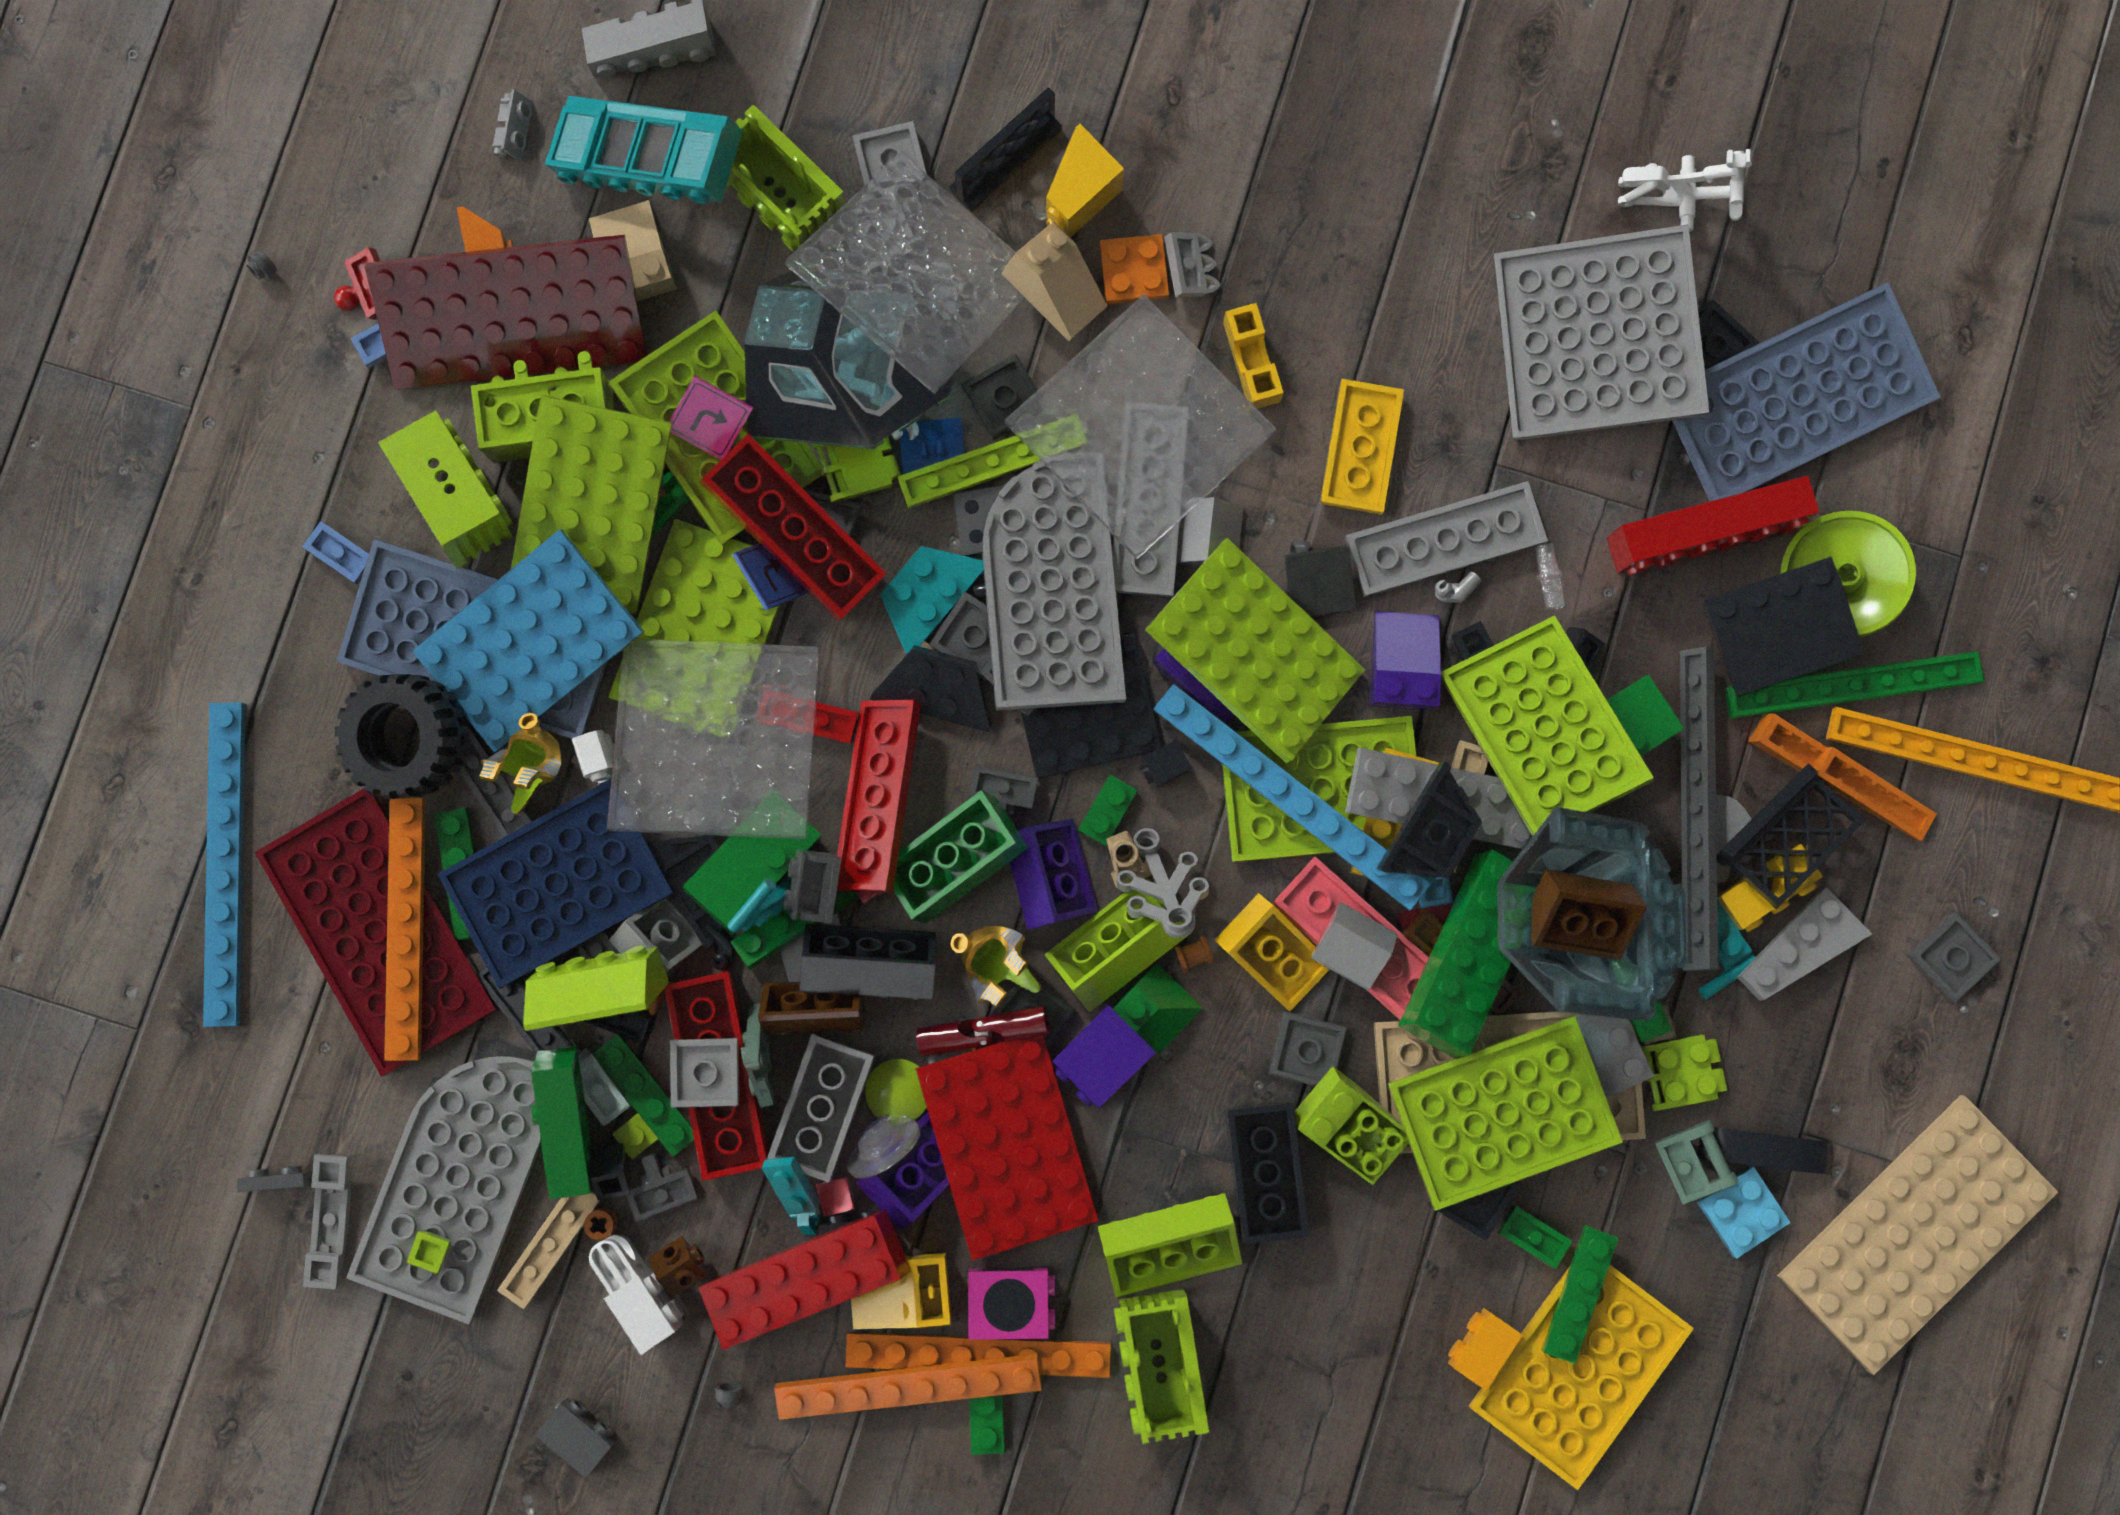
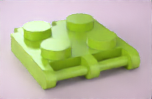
M888 436L872 447L812 442L813 449L818 451L823 466L821 469L822 476H826L832 493L830 496L831 503L890 488L893 484L892 480L901 476L895 456L883 457L884 453L890 452L892 449ZM823 448L826 449L827 458H826V455H825V452H824V449H823ZM833 474L835 475L837 481V488L832 476Z
M1700 1034L1640 1046L1654 1074V1077L1646 1080L1651 1084L1655 1103L1652 1104L1653 1111L1718 1099L1717 1092L1727 1091L1723 1068L1712 1069L1711 1063L1721 1062L1716 1039L1705 1040V1035ZM1652 1051H1654L1658 1073L1654 1071L1651 1057ZM1658 1080H1660L1664 1102H1661L1657 1085Z

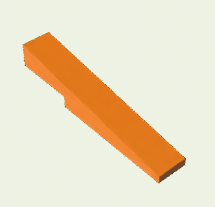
M1764 714L1748 741L1799 772L1809 763L1818 771L1816 777L1833 792L1917 841L1923 840L1937 815L1931 809L1836 748L1824 746L1776 714Z

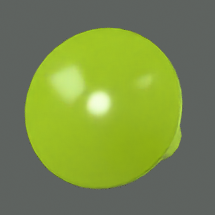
M892 1059L881 1063L872 1071L866 1083L865 1095L870 1110L877 1118L889 1124L901 1125L914 1121L925 1111L927 1107L915 1068L919 1067L918 1065L906 1059Z

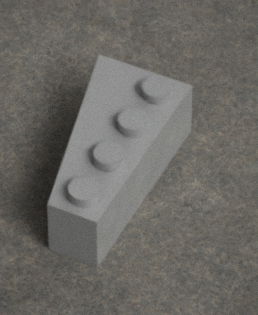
M691 0L692 3L680 7L675 1L665 4V11L654 14L644 10L635 13L631 21L625 22L622 18H616L582 28L587 64L593 76L607 78L614 76L617 72H642L647 67L659 65L661 67H673L678 62L689 60L703 62L709 57L716 56L711 21L704 1Z

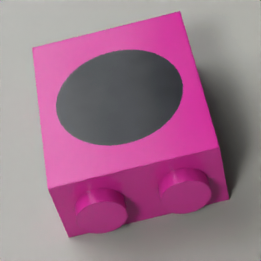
M1048 1267L969 1268V1340L1048 1339V1330L1055 1329V1309H1048V1296H1055L1054 1276H1048Z

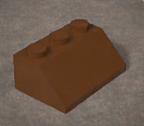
M1545 869L1532 896L1531 943L1535 947L1621 961L1647 909V905L1632 884Z
M800 981L764 983L758 1021L764 1034L787 1035L791 1032L817 1034L831 1030L851 1032L856 1029H863V995L845 996L841 993L825 992L822 994H812L808 991H799Z

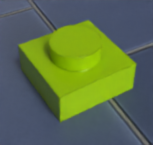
M638 1113L612 1134L619 1144L623 1143L625 1151L632 1160L658 1140Z
M419 1230L406 1263L436 1274L441 1273L452 1240Z

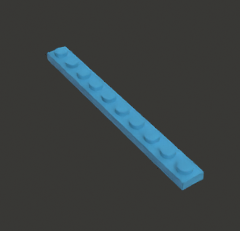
M1173 684L1153 708L1157 714L1409 911L1431 885L1419 875L1378 871L1376 868L1387 851L1385 848Z
M242 702L209 703L203 1027L240 1026L246 704Z

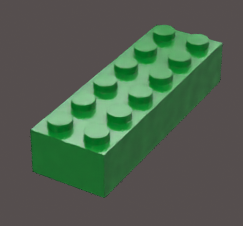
M1495 850L1475 854L1398 1024L1400 1028L1451 1057L1469 1056L1511 963L1501 951L1516 952L1532 916V896L1537 885L1500 880L1513 861Z

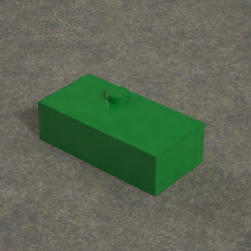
M1649 674L1607 699V702L1640 756L1684 729Z
M981 790L899 851L893 890L910 918L927 924L1029 847L996 796Z
M773 791L683 885L684 892L733 935L735 932H732L727 924L761 883L768 878L778 886L788 875L789 862L791 858H795L796 849L812 851L821 842V834Z
M578 1046L537 1051L531 1070L536 1104L531 1105V1117L533 1125H539L549 1199L590 1194L592 1187L590 1180V1149H592Z

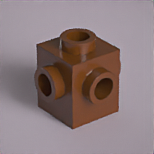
M683 1236L648 1257L656 1280L671 1297L676 1296L706 1277L702 1262L705 1261L703 1253L696 1244L691 1246Z

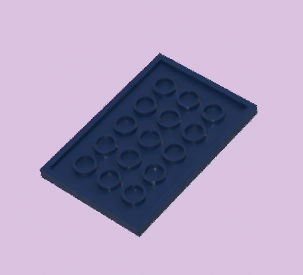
M613 779L607 780L437 873L498 989H502L531 973L538 966L551 962L627 920L635 913L649 908L674 894L671 885Z

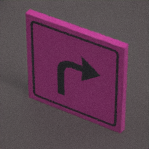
M694 376L669 421L673 423L671 433L722 459L731 448L753 407L705 380Z

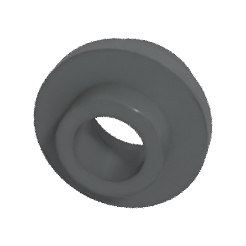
M259 250L255 254L250 253L247 255L249 263L246 266L258 280L264 278L266 281L273 279L272 274L277 271V268L266 254Z

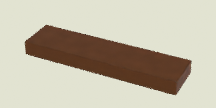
M1421 909L1402 934L1429 957L1443 924L1426 909ZM1503 979L1490 1011L1494 1015H1504L1521 993Z

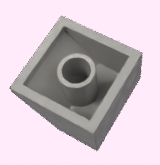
M671 896L629 917L609 940L619 953H625L628 949L639 945L645 946V949L658 946L667 977L673 974L703 946L678 904Z

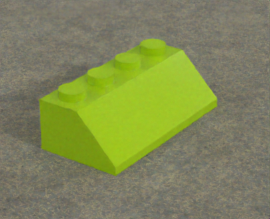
M1136 890L1128 893L1124 892L1044 954L1089 1013L1187 937L1177 938L1170 936L1163 929V923L1146 916L1137 919L1132 918L1127 911V902L1133 896H1141L1146 900V903L1166 909L1163 901ZM1134 905L1132 908L1137 910L1141 909L1142 906ZM1178 921V922H1175L1174 924H1176V925H1181V924H1184V923Z
M639 945L628 949L625 953L615 954L614 951H607L593 959L585 960L584 957H576L561 965L549 962L538 966L535 969L536 972L526 981L523 1026L525 1031L647 1009L669 983L658 946L645 949V946Z
M1225 1193L1098 1226L1115 1297L1242 1264L1235 1224Z

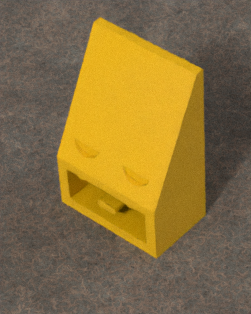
M936 1253L906 1256L911 1269L908 1274L897 1281L852 1298L853 1329L920 1328L950 1325L952 1312L947 1254Z

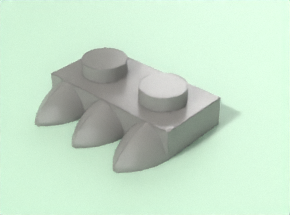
M1171 232L1164 237L1175 297L1201 298L1219 288L1221 284L1217 279L1204 274L1211 271L1217 265L1216 261L1211 257L1201 254V252L1208 250L1213 244L1208 237L1200 233Z

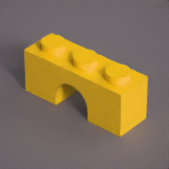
M1257 303L1226 311L1223 324L1249 411L1280 403L1284 392L1275 363L1271 364L1266 351L1265 329Z
M1802 844L1788 847V850H1805ZM1775 856L1766 862L1770 872H1784L1782 856ZM1789 856L1790 872H1805L1807 870L1806 857ZM1817 869L1777 910L1744 880H1738L1718 893L1717 899L1738 930L1745 929L1746 932H1749L1764 922L1761 917L1770 911L1776 914L1790 905L1788 900L1796 894L1802 897L1817 887L1814 882L1822 878L1823 875ZM1773 878L1770 891L1778 898L1785 892L1784 878ZM1790 878V880H1791V885H1792L1798 878Z

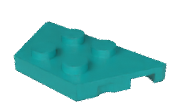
M921 546L882 591L880 596L906 654L914 645L920 646L924 641L926 642L952 611L964 591L967 593L984 573L983 560Z

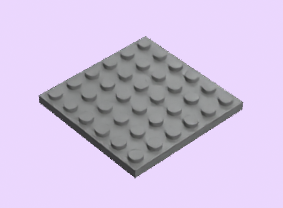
M1688 224L1494 253L1513 441L1709 415Z

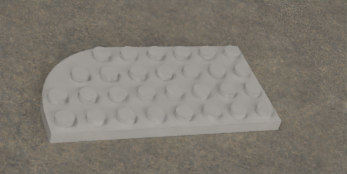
M1083 453L1046 458L1032 464V467L1024 470L1016 477L1014 476L1003 487L988 513L984 527L982 552L996 710L1123 703L1126 701L1102 453Z
M497 1056L471 1061L449 1071L448 1074L427 1089L417 1102L407 1121L346 1279L469 1325L473 1323L541 1146L539 1125H533L531 1117V1105H536L531 1076L533 1060L514 1056ZM419 1230L452 1240L441 1273L436 1274L406 1263Z

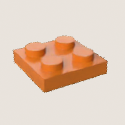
M1162 234L1100 240L1104 292L1107 305L1168 299L1169 291Z

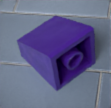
M1106 1005L1052 1060L1056 1065L1053 1070L1065 1084L1071 1080L1079 1088L1075 1094L1088 1107L1094 1103L1100 1108L1156 1052L1109 1005Z

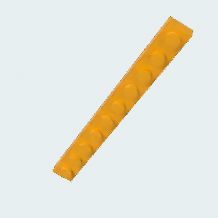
M1839 707L1832 708L1826 740L2120 813V778Z

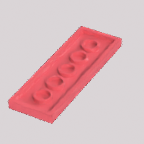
M1314 856L1272 904L1316 945H1318L1340 902L1397 933L1391 957L1371 988L1367 991L1401 1020L1429 957Z

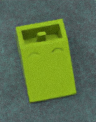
M1334 1066L1330 1068L1294 1111L1295 1124L1299 1131L1372 1185L1409 1144L1402 1123Z

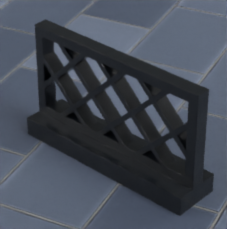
M1049 87L1044 90L954 172L955 182L949 186L950 191L970 212L975 210L1062 131V125L1055 118V93Z
M1809 763L1717 854V862L1723 867L1728 865L1776 910L1865 821L1863 817L1816 777L1818 771ZM1813 788L1824 797L1825 807H1808L1807 794ZM1801 800L1802 806H1795ZM1802 813L1803 828H1786V814ZM1809 813H1825L1827 829L1810 828ZM1832 813L1844 814L1853 824L1848 829H1833ZM1780 821V828H1773ZM1766 834H1781L1782 850L1765 849L1764 836ZM1787 834L1804 835L1805 850H1788ZM1810 835H1827L1828 849L1826 851L1812 850ZM1834 835H1841V836L1834 842ZM1758 843L1759 849H1752ZM1745 855L1759 856L1760 871H1748L1739 861ZM1765 856H1782L1784 872H1766ZM1789 856L1806 857L1807 870L1805 872H1790ZM1812 857H1819L1814 863L1812 862ZM1767 878H1784L1785 892L1779 898L1768 889ZM1790 878H1798V879L1791 885V880H1790Z

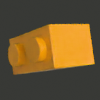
M1483 1308L1481 1313L1476 1312L1467 1324L1469 1331L1462 1341L1460 1339L1457 1340L1448 1354L1451 1357L1448 1364L1487 1391L1523 1335Z

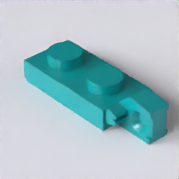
M796 1157L765 1160L761 1169L787 1214L790 1215L792 1220L797 1219V1227L804 1236L816 1235L818 1226L822 1222L819 1216L821 1202Z

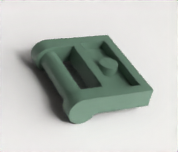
M1711 1120L1701 1122L1694 1127L1655 1142L1682 1204L1726 1189L1739 1182L1735 1172L1730 1171L1713 1134L1715 1128ZM1701 1137L1718 1174L1717 1179L1709 1180L1691 1140Z

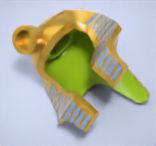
M526 713L519 719L521 729L510 737L508 744L488 759L481 760L483 769L479 776L482 780L495 782L500 771L515 778L513 785L516 786V790L512 800L513 804L511 805V811L515 815L522 813L526 804L529 803V800L532 799V796L536 794L543 784L555 778L561 765L558 741L548 731L539 727L540 721L534 713Z
M984 926L973 931L970 935L957 933L952 937L951 948L956 953H960L978 1004L988 1000L995 1006H1000L1007 992L998 984L1005 979L1015 982L1026 990H1030V992L1037 993L1041 991L1040 983L1026 967L1028 961L1021 955L1022 945L1025 941L1021 933L1006 927Z

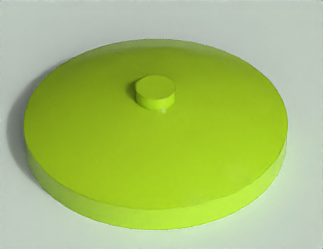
M1839 511L1821 516L1803 527L1794 536L1785 551L1780 574L1832 557L1843 584L1859 638L1874 634L1894 622L1904 611L1913 594L1916 564L1912 549L1903 534L1896 527L1876 515L1861 511Z

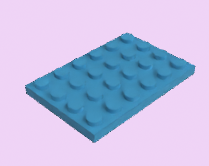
M560 529L412 652L433 678L445 686L443 690L453 693L457 698L455 705L463 709L467 720L495 753L508 744L510 737L521 729L519 719L524 714L534 713L540 718L645 631L564 530Z

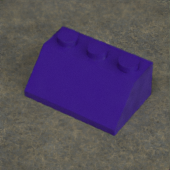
M1074 819L1018 830L1029 848L1013 859L1010 865L1027 929L1039 928L1098 912Z

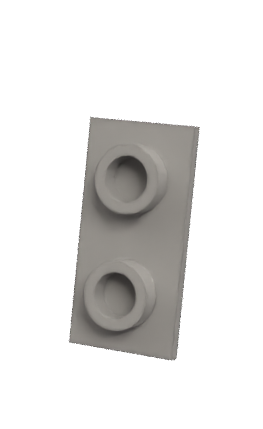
M512 89L511 93H505L504 98L500 99L497 122L505 124V127H496L492 149L497 157L506 158L507 154L522 162L532 115L533 101L515 89Z

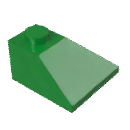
M1156 963L1112 1009L1159 1055L1203 1007Z

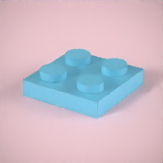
M1752 1166L1736 1175L1739 1180L1737 1184L1704 1196L1696 1201L1732 1257L1736 1259L1790 1224L1789 1219L1756 1169Z

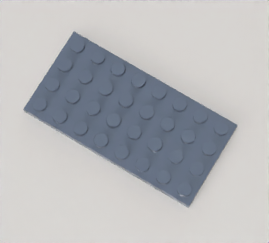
M1887 282L1706 369L1705 377L1709 415L1672 421L1710 502L1744 493L1940 398V394L1890 284Z
M373 539L336 662L378 676L412 674L427 676L430 681H436L412 651L499 579L464 567L456 569L452 563ZM607 663L538 718L540 721L539 727L571 739L585 734Z

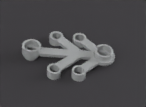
M1149 828L1141 829L1134 835V845L1137 847L1139 855L1146 859L1155 883L1136 876L1130 870H1123L1117 875V887L1120 891L1126 893L1136 890L1163 901L1166 909L1146 903V900L1141 896H1133L1127 902V911L1132 918L1149 917L1163 923V929L1170 936L1177 938L1185 937L1191 934L1195 928V916L1192 912L1199 900L1205 899L1208 896L1209 883L1202 877L1192 879L1189 883V893L1182 904L1179 905L1176 895L1188 874H1192L1198 869V858L1193 852L1182 853L1178 858V866L1169 880L1157 853L1160 849L1158 833ZM1192 861L1193 864L1185 865L1183 862ZM1124 879L1131 880L1130 883H1123L1121 881ZM1197 886H1201L1204 889L1201 891H1197L1194 888ZM1141 905L1142 908L1136 910L1132 906ZM1180 921L1184 924L1176 925L1174 923Z

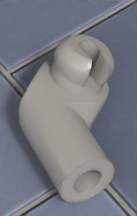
M1472 571L1460 583H1447L1446 580H1441L1435 585V595L1442 602L1461 603L1469 597L1482 580Z

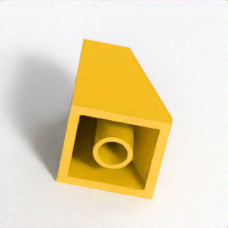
M1081 124L1075 127L1046 196V224L1050 225L1054 221L1070 238L1122 191L1124 168Z

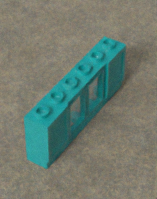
M568 96L566 105L562 108L545 165L557 174L558 180L571 185L578 181L593 188H601L602 185H605L620 192H627L628 189H632L646 196H653L654 193H659L673 200H680L681 197H686L700 204H707L708 201L721 203L743 130L728 116Z

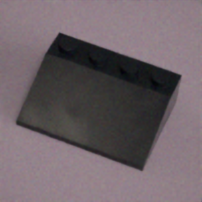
M1832 557L1704 600L1703 610L1736 697L1864 655L1845 590Z

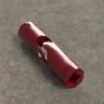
M1040 1006L989 1017L917 1028L916 1041L921 1057L983 1047L1003 1041L1011 1042L1050 1035V1022L1046 1007ZM975 1031V1037L968 1036L970 1033Z

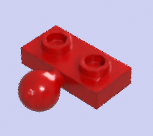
M367 247L344 261L354 286H340L334 293V302L337 307L344 311H350L355 309L360 302L366 317L372 320L377 319L365 265L366 263L381 261L376 249Z

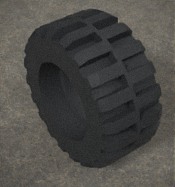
M380 675L373 677L371 681H364L356 688L357 692H350L346 697L345 703L347 707L340 708L337 719L341 721L340 725L335 727L334 736L339 737V745L335 746L337 756L342 755L344 759L341 766L345 773L352 772L351 780L358 787L366 786L365 791L374 796L381 795L386 799L409 798L431 794L438 791L439 786L447 785L453 779L450 773L458 772L463 764L459 758L467 753L468 745L464 744V736H469L468 726H463L462 719L466 716L462 708H456L455 702L457 698L453 693L444 692L443 688L445 686L438 681H430L429 677L423 675ZM400 705L414 716L420 730L418 752L414 759L405 767L398 764L390 756L384 742L385 723L391 712Z

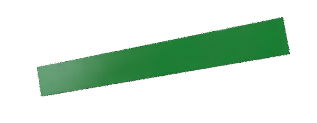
M1979 651L1799 676L1736 697L1733 686L1725 687L1724 691L1729 719L1976 685L1984 683Z

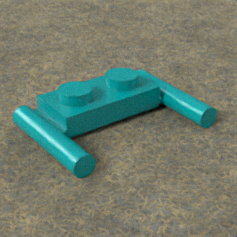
M787 875L778 886L772 880L766 878L727 924L728 928L735 933L739 932L741 928L747 931L754 925L760 928L772 916L774 918L777 917L784 910V896L786 890H791L792 877Z
M1718 899V963L1724 972L1698 989L1699 994L1704 1000H1707L1737 980V976L1755 959V956L1751 953L1752 949Z

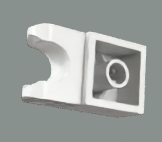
M615 1234L597 1243L591 1249L589 1255L590 1265L610 1294L604 1300L640 1355L670 1336L685 1323L682 1319L685 1315L683 1309L675 1299L670 1301L664 1288L656 1280L654 1272L652 1273L650 1268H648L628 1237Z

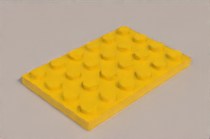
M1609 1265L1576 1364L1541 1351L1569 1271L1568 1268L1521 1332L1522 1338L1488 1390L1486 1391L1481 1388L1469 1404V1407L1577 1490L1582 1486L1694 1329L1611 1265Z

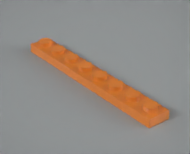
M425 798L390 799L385 1061L421 1060Z
M848 1332L845 1367L906 1369L1038 1354L1040 1375L1110 1378L1111 1342L1043 1339L969 1340L967 1336Z
M1038 1354L781 1382L776 1383L774 1392L778 1417L781 1420L1041 1391L1042 1382Z

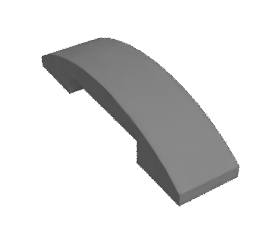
M315 1154L311 1188H315L310 1251L305 1255L303 1287L336 1290L344 1263L350 1218L349 1156Z

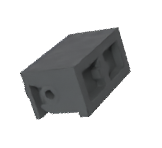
M796 849V856L790 859L788 875L792 877L791 890H786L784 896V910H788L787 914L793 920H796V917H798L800 920L832 924L841 858L836 854Z
M566 1398L559 1404L535 1436L583 1477L587 1478L616 1443L617 1439L612 1436L614 1431L602 1421L596 1422L587 1415L589 1411L581 1402L575 1399L570 1401Z

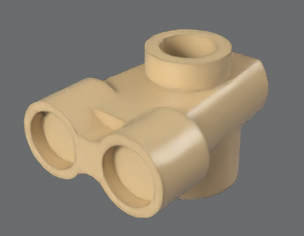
M1128 831L1106 839L1114 868L1111 876L1116 888H1118L1117 875L1123 870H1130L1136 876L1143 879L1151 875L1146 860L1141 859ZM1127 845L1126 853L1122 855L1116 853L1119 846ZM1124 879V880H1122L1121 882H1123V883H1130L1131 880H1130V879Z

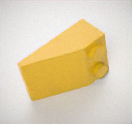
M1259 893L1214 940L1289 1012L1330 970L1311 959L1316 946Z

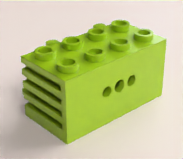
M753 104L744 113L746 117L744 120L739 117L735 121L743 130L726 187L732 185L738 192L736 194L738 199L748 209L753 206L760 213L758 217L770 230L776 228L783 235L781 240L791 251L794 252L798 249L805 256L837 225L836 218L849 213L844 191ZM767 178H772L774 180V184L772 186H766L764 184V181ZM776 189H785V196L777 198L774 195ZM788 200H795L796 205L793 208L787 207L786 203Z
M582 351L578 354L579 370L567 372L564 367H558L555 370V374L528 377L527 364L522 360H518L513 366L515 379L504 381L501 376H495L491 383L471 385L478 449L493 463L529 459L541 395L615 410L613 389L608 383L609 379H607L600 367H592L591 355L587 351ZM553 387H556L557 389L554 391H550Z
M435 410L378 442L456 569L467 564L466 559L472 556L473 560L478 558L477 552L481 550L485 553L490 551L489 546L494 543L496 547L502 544L500 539L509 540L513 538L508 526L513 524L497 495L494 494L484 474L476 465L466 445L461 441L449 418L442 421ZM432 461H439V465L436 468L429 467ZM442 472L447 473L448 478L445 481L439 482L436 480L438 474ZM454 486L455 491L452 494L445 493L447 487Z
M1184 1289L1119 1299L1120 1308H1114L1117 1331L1118 1333H1124L1125 1341L1119 1342L1123 1367H1130L1131 1374L1124 1375L1128 1401L1135 1400L1136 1408H1130L1134 1435L1140 1434L1142 1444L1149 1443V1437H1155L1157 1442L1162 1441V1435H1168L1169 1439H1175V1433L1180 1432L1182 1437L1189 1436L1188 1431L1192 1430L1195 1431L1196 1435L1209 1433L1188 1299ZM1153 1339L1161 1341L1159 1349H1153L1150 1346ZM1155 1355H1162L1165 1358L1162 1366L1156 1367L1153 1365L1152 1359ZM1159 1372H1164L1167 1376L1166 1380L1162 1383L1156 1380V1375Z

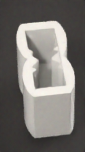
M595 730L572 739L584 778H590V781L598 782V785L609 779L617 780L616 775L620 774L622 770L610 734H605L603 730Z

